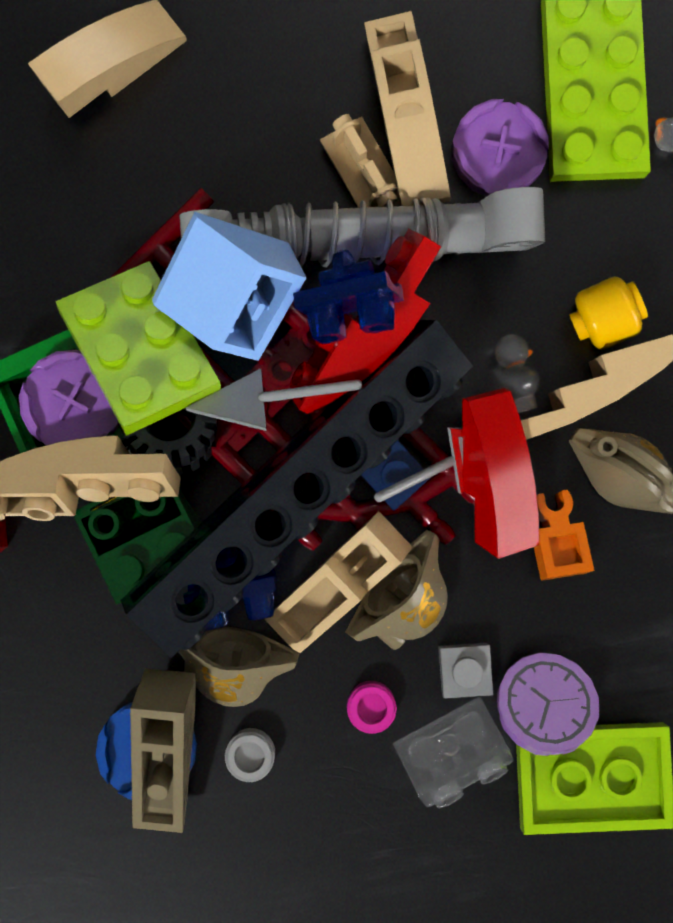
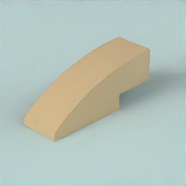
M152 0L106 16L80 29L53 45L28 64L68 118H70L107 90L111 97L116 95L186 42L187 39L158 0Z
M378 511L279 604L265 620L293 650L301 653L357 605L368 591L401 564L413 546Z

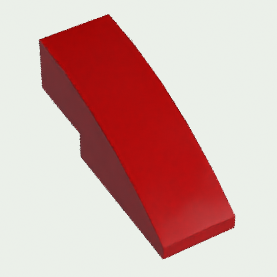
M501 388L462 398L463 491L475 498V543L498 559L538 546L539 514L535 480L527 441L511 390Z

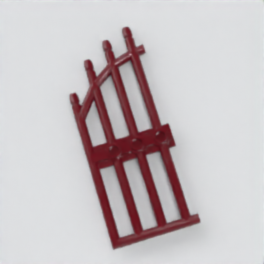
M200 188L111 277L148 261L151 264L156 261L166 271L175 253L170 246L181 236L179 215L187 211L208 209L214 203L213 199ZM292 302L283 318L292 329L273 348L267 345L259 361H257L258 363L245 376L261 368L263 392L289 389L294 372L301 363H308L317 347L315 340L322 324L331 316L318 304L306 314ZM201 348L220 380L221 389L234 383L235 381ZM291 399L264 402L267 431L217 419L218 441L216 447L211 446L212 456L241 484L245 483L256 471L238 452L258 432L277 451L292 438L273 419ZM378 402L372 407L383 417V408ZM323 406V407H321V408H319V409H317V410H315V411H313V412H311V413H309V414H310L312 417H314V416H315L318 412H320L325 406ZM180 412L172 414L189 431L191 427L189 418ZM420 427L411 433L402 435L430 465L449 457ZM344 437L338 439L337 441L347 450L346 439ZM454 466L432 476L395 511H392L384 501L377 502L375 499L356 502L349 495L339 503H331L318 518L350 522L359 530L378 511L383 516L408 511L424 528H429L431 532L435 533L439 538V542L447 545L456 534L444 519H439L438 513L427 501L450 487H453L458 492ZM302 474V476L311 484L312 480L310 474ZM466 492L460 494L468 503H472L475 506V498ZM269 509L268 511L275 517L274 510ZM315 529L307 536L298 539L303 546L311 551H314L323 541Z

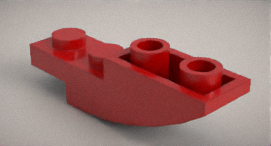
M409 228L404 237H398L387 252L385 258L387 266L377 283L372 282L362 294L358 306L360 312L357 317L339 308L334 318L330 317L322 324L315 340L317 347L308 363H301L294 372L290 388L357 379L362 382L372 374L400 346L430 305L428 301L414 292L441 249V246ZM348 391L294 398L292 400L300 411L309 414L333 402Z

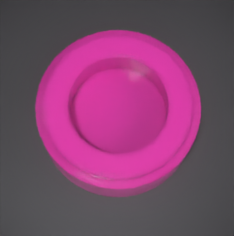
M365 681L352 689L347 700V713L351 723L358 730L364 733L375 734L386 730L394 721L397 711L396 701L393 693L386 685L378 681Z

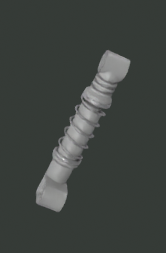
M538 187L504 189L491 193L478 203L443 204L438 198L430 199L426 197V199L421 198L420 200L415 198L413 200L415 206H393L392 201L388 199L386 207L366 208L365 202L362 200L360 208L338 209V203L335 201L333 209L312 210V206L308 202L306 214L303 218L294 213L293 206L290 203L287 205L285 203L274 205L270 211L262 212V218H258L257 212H250L249 219H245L244 213H237V219H232L231 213L225 210H194L179 215L180 231L182 238L194 212H198L288 242L296 258L302 254L299 263L301 267L305 263L306 256H308L309 261L318 260L326 268L332 260L344 259L349 266H354L359 258H371L375 264L380 265L385 260L393 242L400 236L404 237L408 228L424 235L441 246L433 261H437L444 254L525 251L545 243L543 189Z

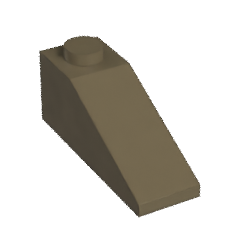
M148 668L144 670L130 708L133 828L183 833L195 721L196 673Z

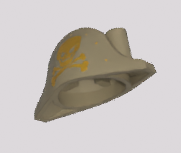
M577 428L568 441L591 484L600 496L608 502L624 508L673 514V473L661 451L652 443L640 436L629 433Z
M428 530L422 533L411 543L413 548L402 563L367 592L346 629V634L356 641L377 636L391 649L396 650L404 644L405 640L423 637L439 624L447 606L448 595L447 587L439 570V538L435 533Z
M205 626L206 630L203 636L195 645L187 650L180 649L178 651L185 660L184 672L196 673L197 689L211 701L230 707L244 706L252 703L260 696L269 681L276 676L293 670L300 655L299 652L259 633L227 626Z

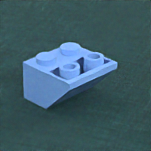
M194 212L152 301L156 308L213 350L259 361L306 280V276L288 242Z

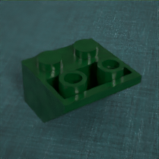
M180 488L178 497H159L158 500L152 502L138 501L131 497H116L97 509L90 511V508L101 503L92 502L76 510V515L74 516L116 605L120 604V600L201 524Z

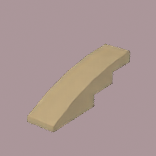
M673 334L603 354L588 362L593 379L565 386L549 393V399L553 408L552 412L521 420L526 440L574 423L619 400L662 371L673 361Z

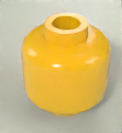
M616 276L578 292L575 297L578 311L569 314L579 340L582 341L590 338L593 345L601 350L640 334L642 320L648 318L645 304L634 281L626 284L624 280Z

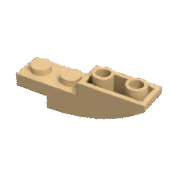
M412 11L364 22L401 206H415L413 202L415 198L420 200L421 198L426 199V197L430 199L438 198L442 203L450 202L451 196L421 43L417 37Z
M118 436L88 437L58 442L0 461V521L4 520L5 516H26L37 521H51L55 516H75L79 497L92 502H103L108 500L109 497H131L143 502L156 501L159 497H178L181 477L166 454H130Z

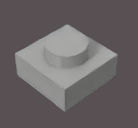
M488 643L438 646L443 698L493 695L491 655Z

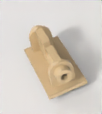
M345 114L336 119L332 124L336 131L321 138L320 142L357 207L360 208L362 200L365 202L366 208L386 207L388 199L392 201L393 206H400L401 202L395 173L363 117L352 120L349 114Z

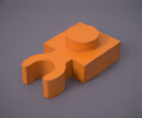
M562 490L555 495L558 506L556 511L550 510L547 507L544 493L537 494L539 521L542 522L543 528L539 529V545L534 547L541 581L595 571L584 522L573 524L569 522L568 515L573 508V499L570 492Z

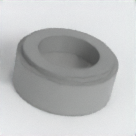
M246 728L237 732L230 739L225 751L227 769L236 779L244 782H255L264 778L272 769L275 759V746L272 739L264 731L256 728Z

